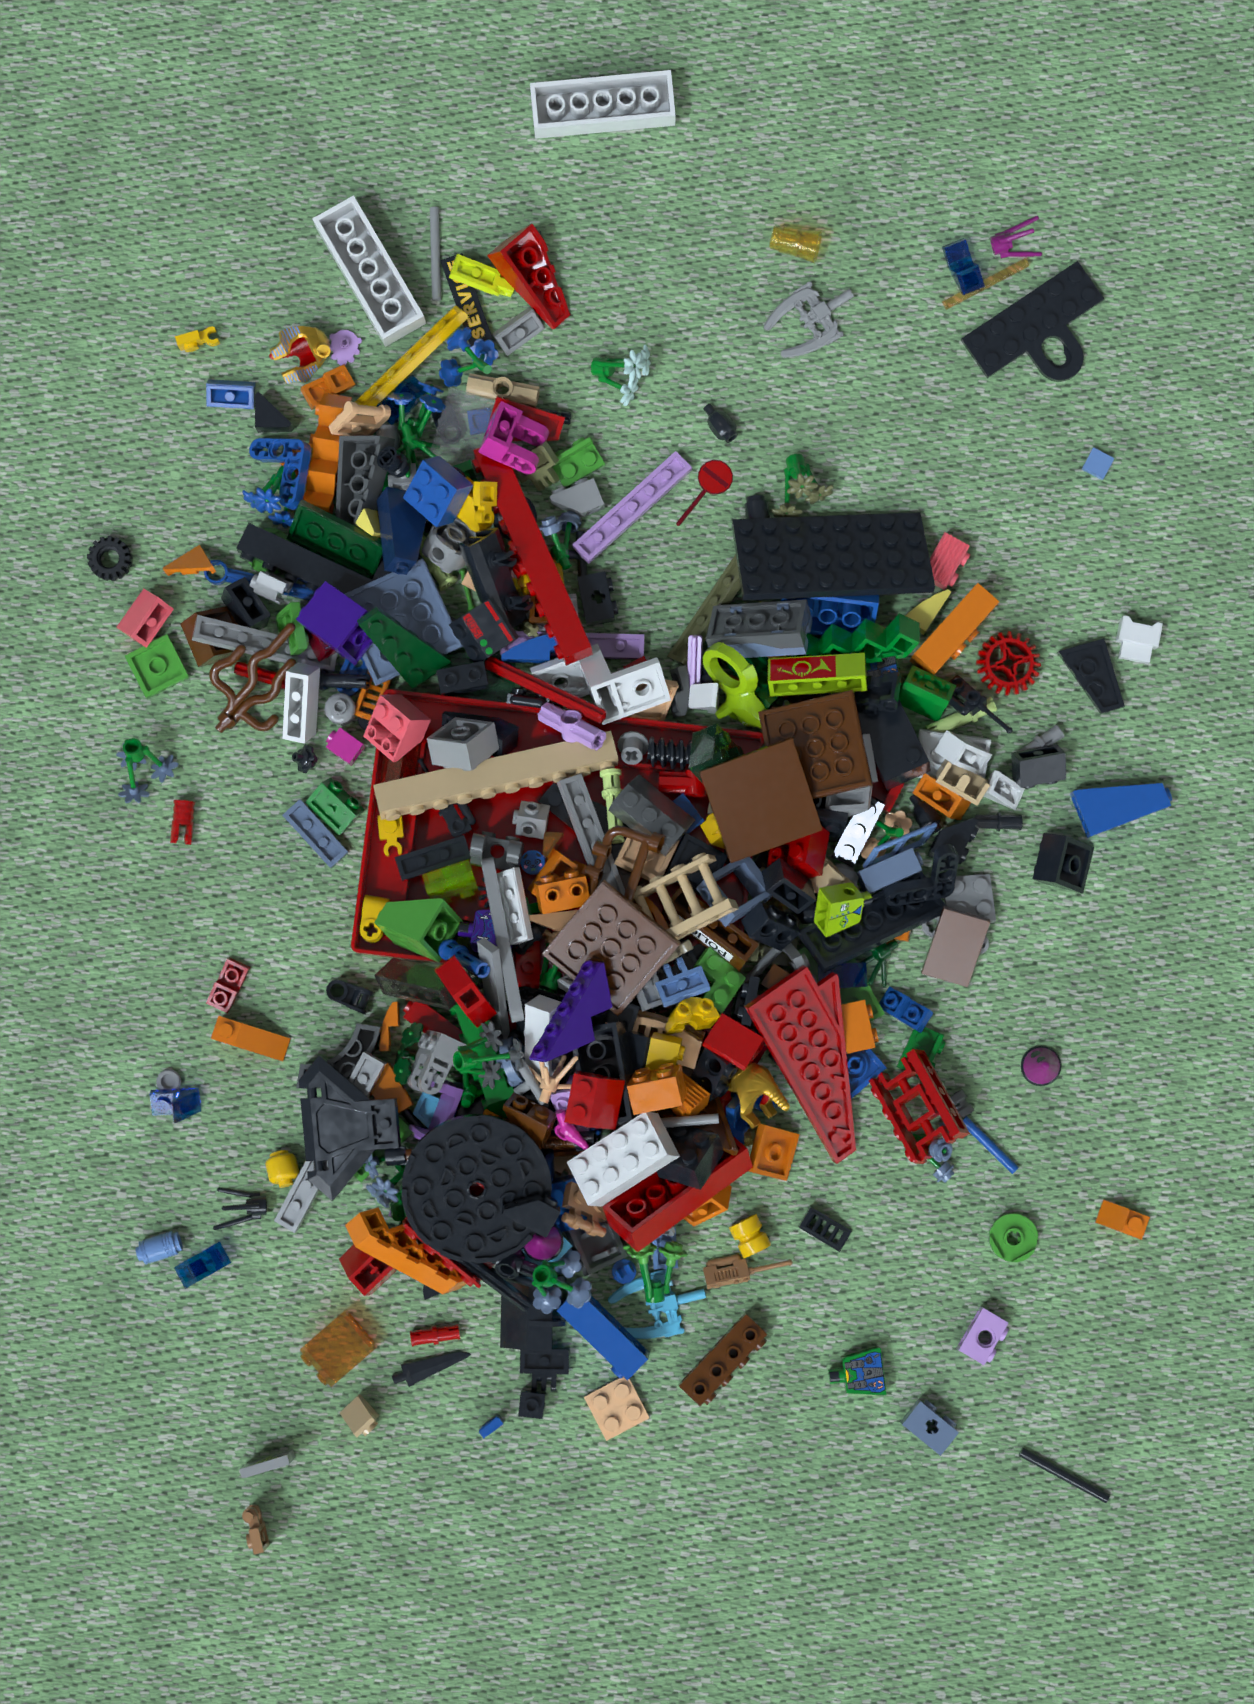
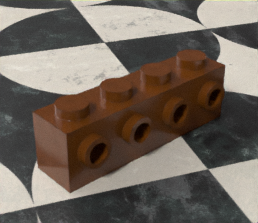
M744 1313L678 1384L679 1387L699 1406L703 1403L708 1405L717 1395L714 1391L720 1385L725 1387L734 1377L731 1373L737 1367L742 1369L750 1360L748 1355L754 1349L756 1351L760 1350L767 1342L765 1339L767 1333Z

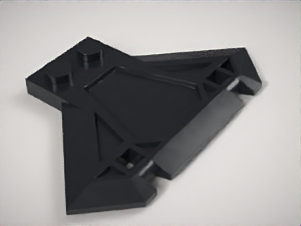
M319 1055L299 1079V1088H307V1098H300L306 1161H313L314 1171H307V1178L331 1201H334L376 1149L401 1147L397 1098L371 1100ZM316 1087H321L322 1096L317 1097ZM323 1160H328V1169L324 1170Z

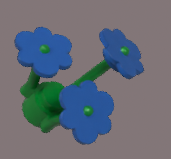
M418 381L417 384L424 386L422 391L426 392L425 396H420V401L423 404L418 418L409 417L408 421H405V405L413 401L415 395L409 392L392 393V395L387 397L388 400H394L395 404L399 405L400 422L398 430H401L402 426L410 424L413 435L417 434L420 440L431 413L442 412L446 405L442 403L440 398L431 396V394L436 395L437 391L443 393V390L435 388L433 384L427 385Z

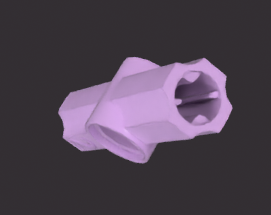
M548 702L541 706L538 720L561 732L563 740L572 743L579 742L596 751L602 747L606 739V733L582 720L580 712L576 710L565 711Z

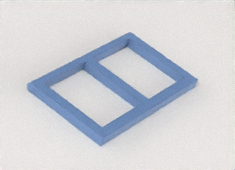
M934 822L902 837L874 847L862 866L865 869L908 849H915L924 845L937 827V823ZM924 833L919 841L904 846L908 839ZM897 844L892 852L876 858L881 850Z

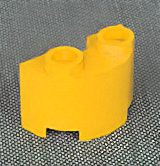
M690 997L682 1000L669 1016L665 1025L666 1035L682 1032L685 1029V1025H691L695 1030L711 1028L720 1017L713 1001L708 998L702 999L699 997Z

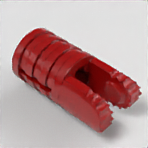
M174 800L170 843H177L179 825H186L184 843L191 845L195 802Z

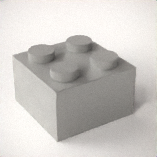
M455 717L427 738L432 765H439L444 768H459L464 771L474 770L480 763L490 758L499 749L495 724L488 721Z

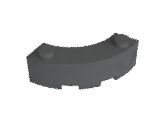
M356 1023L349 1043L342 1052L327 1060V1062L347 1079L350 1078L362 1053L367 1051L372 1055L374 1054L380 1041L382 1027ZM300 1064L296 1088H299V1079L311 1064Z

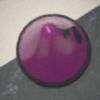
M1040 1045L1026 1051L1022 1057L1020 1067L1023 1077L1029 1083L1035 1086H1046L1058 1078L1062 1065L1059 1055L1052 1048Z
M554 1224L546 1238L535 1233L531 1241L523 1247L524 1252L535 1261L553 1260L560 1254L563 1248L562 1232Z

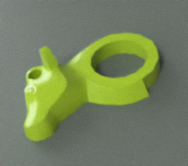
M722 642L712 644L703 655V665L712 680L718 683L719 687L726 694L725 702L718 708L715 715L718 719L729 715L732 719L740 721L744 726L761 728L758 712L767 709L754 693L758 683L754 666L749 665L745 658L734 648ZM717 658L727 661L737 672L740 681L728 676L720 667Z

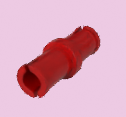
M458 1324L442 1327L432 1325L429 1329L410 1331L412 1347L429 1343L439 1345V1342L460 1339Z

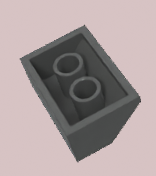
M640 774L627 784L614 799L608 810L631 829L648 835H652L653 832L665 835L664 846L660 852L664 856L670 852L695 822L693 817Z

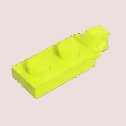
M460 254L456 255L449 278L491 295L499 296L501 294L511 297L514 288L501 276L497 269Z

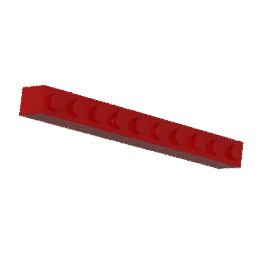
M479 448L473 450L475 459L471 461L476 473L481 472L483 480L480 481L497 482V506H492L494 514L499 513L501 521L498 522L503 535L507 533L511 540L507 542L509 549L514 552L513 555L517 554L520 560L517 562L521 576H527L529 582L526 583V587L530 596H535L538 601L535 604L536 610L540 618L545 617L547 624L544 625L549 639L554 638L556 642L553 648L558 660L563 658L567 666L593 655L591 644L512 467L479 453Z

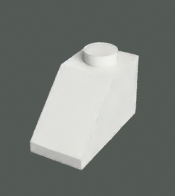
M948 730L940 738L934 750L953 765L978 775L982 773L992 756L991 753Z

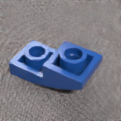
M890 986L879 1002L884 1012L919 1033L923 1031L933 1015L930 1009L911 1000L908 996Z

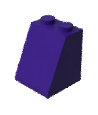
M326 581L321 587L317 588L312 599L301 609L299 616L296 618L304 628L353 665L358 663L373 643L357 622L368 611Z

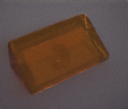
M544 833L543 858L545 861L549 860L553 852L557 850L564 840L563 833Z

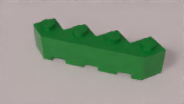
M899 613L886 628L868 619H865L853 633L831 624L820 638L807 633L808 647L806 654L786 655V657L865 653L866 664L881 662L882 658L896 656V659L906 658L920 643V623Z
M450 994L452 1000L448 1001V1006L451 1014L457 1015L463 1032L459 1034L460 1041L468 1045L482 1038L480 1033L485 1032L482 1025L477 1028ZM490 1019L485 1022L487 1025L491 1022ZM485 1043L471 1049L476 1051L478 1056L500 1053L499 1045L498 1052H495L492 1046L486 1048ZM479 1062L475 1068L482 1069V1062ZM500 1068L496 1072L501 1076V1079L495 1080V1087L493 1089L489 1085L483 1088L484 1078L479 1077V1074H472L474 1081L479 1080L485 1099L481 1100L484 1110L488 1109L502 1118H507L503 1105L513 1094L514 1088L510 1086L504 1069Z

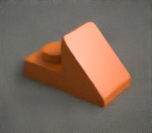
M1103 1200L1095 1223L1142 1240L1150 1217Z

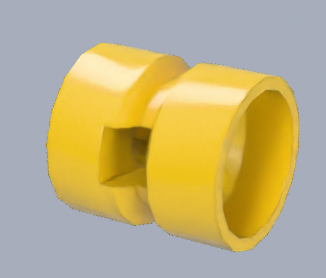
M757 1214L751 1215L728 1227L734 1240L740 1241L738 1248L743 1258L752 1256L771 1246L767 1234L760 1231L762 1224Z

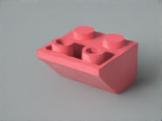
M401 694L380 695L363 737L392 762H397L423 740L431 719Z

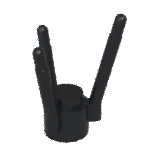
M217 1188V1191L221 1193L251 1198L246 1199V1204L222 1206L221 1209L223 1211L246 1210L247 1214L251 1215L215 1225L213 1230L261 1219V1215H267L266 1196H260V1192L251 1193L228 1188Z

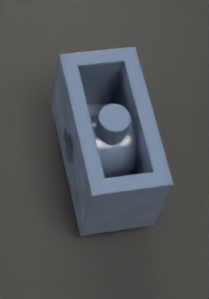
M918 1399L900 1423L941 1456L959 1432L954 1429L957 1424L946 1415L943 1418L935 1413L937 1408L928 1400L921 1402ZM932 1419L936 1420L934 1422L936 1429L934 1431L932 1429L926 1431L928 1428L926 1422L928 1420L932 1422Z

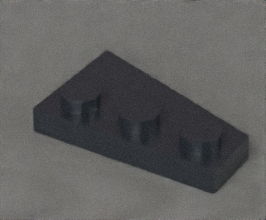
M1104 638L1057 652L1100 714L1125 707Z

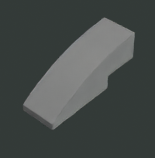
M872 786L821 797L822 803L818 808L848 813V817L870 810Z

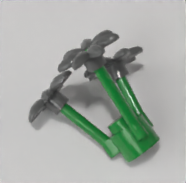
M491 1021L489 1025L486 1023L481 1024L485 1031L480 1033L482 1038L468 1045L458 1046V1051L453 1055V1064L456 1070L460 1071V1074H479V1077L484 1078L482 1087L485 1088L489 1085L493 1089L495 1087V1080L501 1079V1076L496 1073L500 1069L501 1064H495V1060L508 1059L515 1063L516 1071L523 1068L522 1058L524 1054L521 1052L522 1044L515 1038L513 1039L514 1046H511V1051H508V1053L478 1056L476 1051L471 1050L485 1043L486 1048L492 1046L493 1050L498 1052V1045H503V1041L499 1038L502 1032L501 1030H495V1025ZM482 1062L483 1068L477 1069L475 1066Z

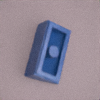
M209 379L206 383L207 407L254 409L256 382Z

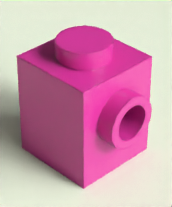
M339 728L337 732L333 730L326 740L328 743L326 748L350 766L354 764L365 749L364 744L342 728Z

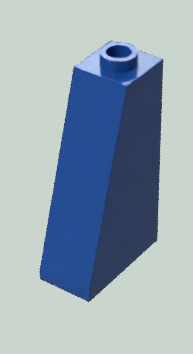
M1163 783L1080 789L1070 793L1087 838L1171 806L1170 801H1172L1171 793L1167 787L1164 788Z

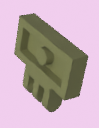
M547 441L529 450L539 458V463L534 473L525 474L512 468L521 483L530 479L538 491H542L545 487H549L552 483L554 484L559 481L558 475L552 468V466L559 462V459Z

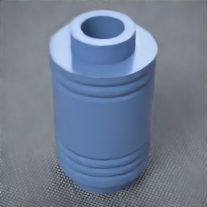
M173 1231L139 1241V1247L135 1248L138 1260L143 1261L145 1265L178 1255L179 1251L183 1250L178 1232L173 1233Z

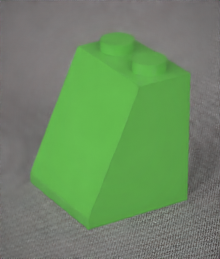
M436 898L386 902L374 923L395 945L440 962L442 959L439 955L440 944L446 939H454L459 930L460 921H463L443 899Z

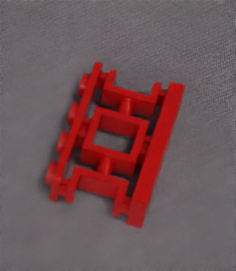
M912 1049L906 1053L907 1057L901 1059L906 1068L904 1072L892 1080L888 1073H880L877 1078H871L869 1082L872 1086V1094L883 1106L882 1112L884 1116L891 1121L894 1127L893 1132L896 1138L902 1141L905 1147L906 1157L915 1164H924L927 1162L926 1159L932 1158L928 1145L934 1140L943 1136L946 1143L953 1144L956 1142V1139H963L970 1132L925 1051ZM917 1074L922 1084L911 1088L907 1080ZM900 1086L903 1095L894 1100L889 1090ZM920 1094L929 1112L914 1121L905 1104ZM940 1115L946 1126L942 1125L934 1130L930 1121ZM922 1127L926 1137L917 1142L912 1132Z

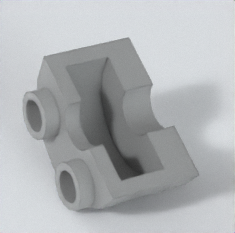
M260 571L259 575L255 574L253 576L250 587L254 588V593L281 605L284 602V599L281 598L283 593H289L294 583L272 572Z

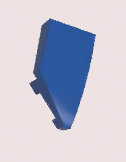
M736 1094L726 1106V1118L733 1137L744 1145V1134L748 1128L750 1129V1125L741 1118L740 1100Z

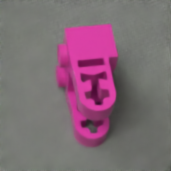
M501 401L490 419L478 452L522 473L532 474L536 471L539 463L538 456L512 443V439L516 437L533 446H538L547 441L549 430L544 425L523 416V411Z

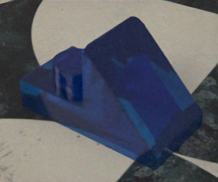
M843 963L823 973L818 965L819 981L834 972L839 978V988L868 987L866 963Z
M199 1088L150 1091L152 1116L173 1115V1122L178 1123L201 1112Z

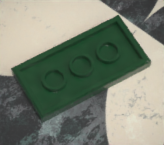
M303 499L299 502L287 539L372 580L383 556L381 539L371 536L366 531Z

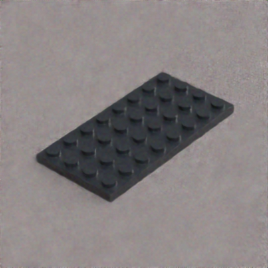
M921 512L732 519V532L743 600L934 593L935 583Z

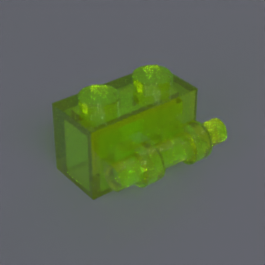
M469 859L422 875L429 898H441L447 904L452 902L451 898L459 895L461 899L475 895L474 890L478 889Z

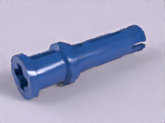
M446 939L440 944L439 955L442 959L448 960L455 955L461 965L477 975V977L485 978L489 974L490 966L469 954L465 946L459 945L453 939Z

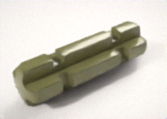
M528 617L518 627L528 637L533 636L536 638L540 628L535 623H530V618Z

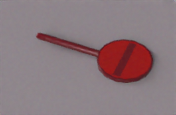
M711 460L701 466L698 472V482L703 490L677 521V526L683 523L706 492L718 495L730 488L733 482V473L726 463L720 460Z

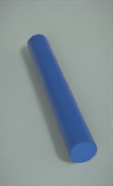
M967 1116L963 1119L968 1131L1011 1174L1019 1168Z

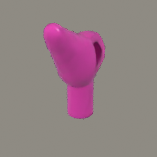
M565 1109L556 1111L559 1124L554 1129L555 1134L562 1140L570 1141L585 1150L588 1149V1143L573 1124L564 1122Z

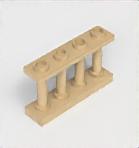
M706 853L698 854L692 858L693 862L673 867L671 869L672 873L664 877L663 875H658L650 879V884L643 888L642 886H637L632 902L641 905L642 911L654 920L645 897L657 892L671 922L669 924L670 928L666 931L677 940L738 910L739 907L736 901L723 897L708 866L716 861L713 855H706ZM697 870H700L714 901L712 902L713 906L706 910L701 908L687 878L688 875ZM676 881L679 882L692 910V917L685 921L679 918L666 889V886Z

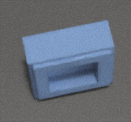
M1093 447L1082 470L1103 480L1114 458Z

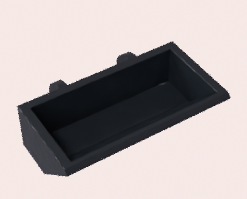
M557 1275L558 1280L562 1282L567 1281L564 1275ZM508 1282L530 1298L532 1304L524 1312L501 1295L500 1348L552 1351L553 1327L566 1326V1320L553 1319V1310L549 1314H544L541 1309L538 1310L533 1306L535 1299L533 1293L536 1288Z

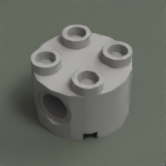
M458 517L455 518L453 523L436 528L433 525L424 541L422 554L429 558L432 563L439 566L443 572L452 573L453 570H458L465 566L458 543L469 545L468 538L476 537V532L470 530Z

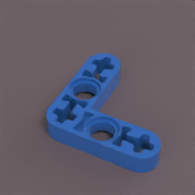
M255 439L249 448L250 456L260 462L284 463L279 491L281 500L279 502L286 508L297 509L299 502L304 496L311 457L310 445L299 439ZM283 445V453L277 456V449ZM263 448H266V449H268V452H266V451H260V452H259V450H262ZM292 449L298 451L301 450V452H297V454H295L292 452ZM298 469L299 474L297 478L292 480V472Z

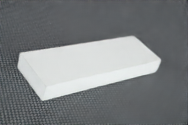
M513 867L497 873L510 945H517L532 940L533 935L520 867Z

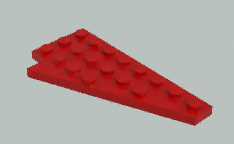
M802 965L744 1007L758 1032L764 1038L766 1046L834 1163L838 1164L856 1151L839 978L836 973L832 972L816 983L808 967Z

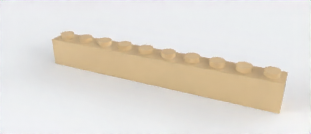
M611 731L605 732L606 739L602 747L597 751L579 742L564 741L486 759L476 769L471 771H464L459 768H446L375 784L373 786L381 820L392 821L405 814L419 815L427 809L434 808L435 810H440L453 803L466 804L475 798L482 797L483 799H488L501 792L514 793L523 787L537 788L545 782L553 781L557 783L560 780L582 774V777L593 771L614 768L618 766V755Z

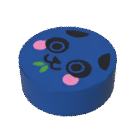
M536 850L525 852L521 858L522 869L530 875H537L545 865L543 855Z

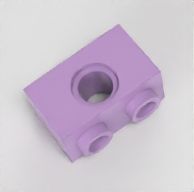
M980 1306L956 1349L982 1365H985L986 1362L990 1363L997 1352L994 1349L999 1340L1003 1341L1009 1331V1328H1007L1008 1322ZM983 1330H987L990 1333V1340L987 1343H980L978 1340V1335Z

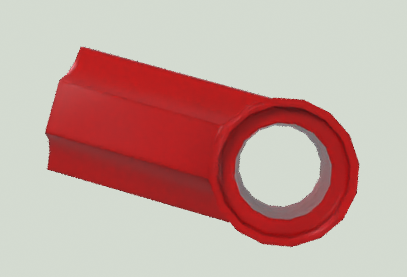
M686 770L685 772L659 771L660 792L684 793L685 796L689 797L706 796L699 770Z

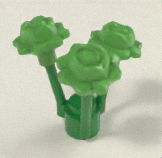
M667 1241L664 1247H658L659 1252L663 1253L667 1258L664 1284H661L659 1279L650 1280L647 1265L649 1262L648 1256L654 1254L657 1246L651 1242L637 1252L627 1243L623 1246V1249L627 1250V1254H630L632 1258L638 1259L644 1283L645 1301L648 1303L663 1302L665 1294L670 1293L669 1283L676 1260L688 1255L683 1250V1245L676 1241Z

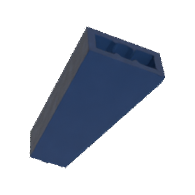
M386 487L377 499L384 570L407 575L417 562L426 518L403 499L406 493L405 490Z

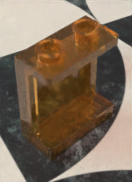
M346 1309L300 1349L303 1353L300 1357L307 1366L313 1365L318 1371L316 1374L317 1378L325 1386L329 1384L332 1387L378 1346Z

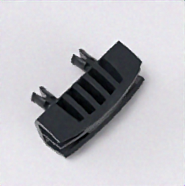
M498 528L477 531L476 537L468 538L469 545L458 543L480 604L493 597L511 626L515 628L525 619H528L530 616L529 610L533 606V602L526 601L531 596L522 595L520 585L517 583V577L514 575L513 566L516 564L517 558L510 557L514 554L513 551H505V545Z

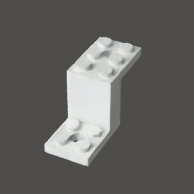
M598 643L591 646L593 655L567 666L563 658L560 660L556 658L530 668L533 676L579 698L590 694L594 705L606 710L607 717L602 722L603 725L671 701L657 657L611 674ZM558 678L566 679L564 683L560 685L554 684L555 680ZM639 684H647L645 689L641 691L635 690Z

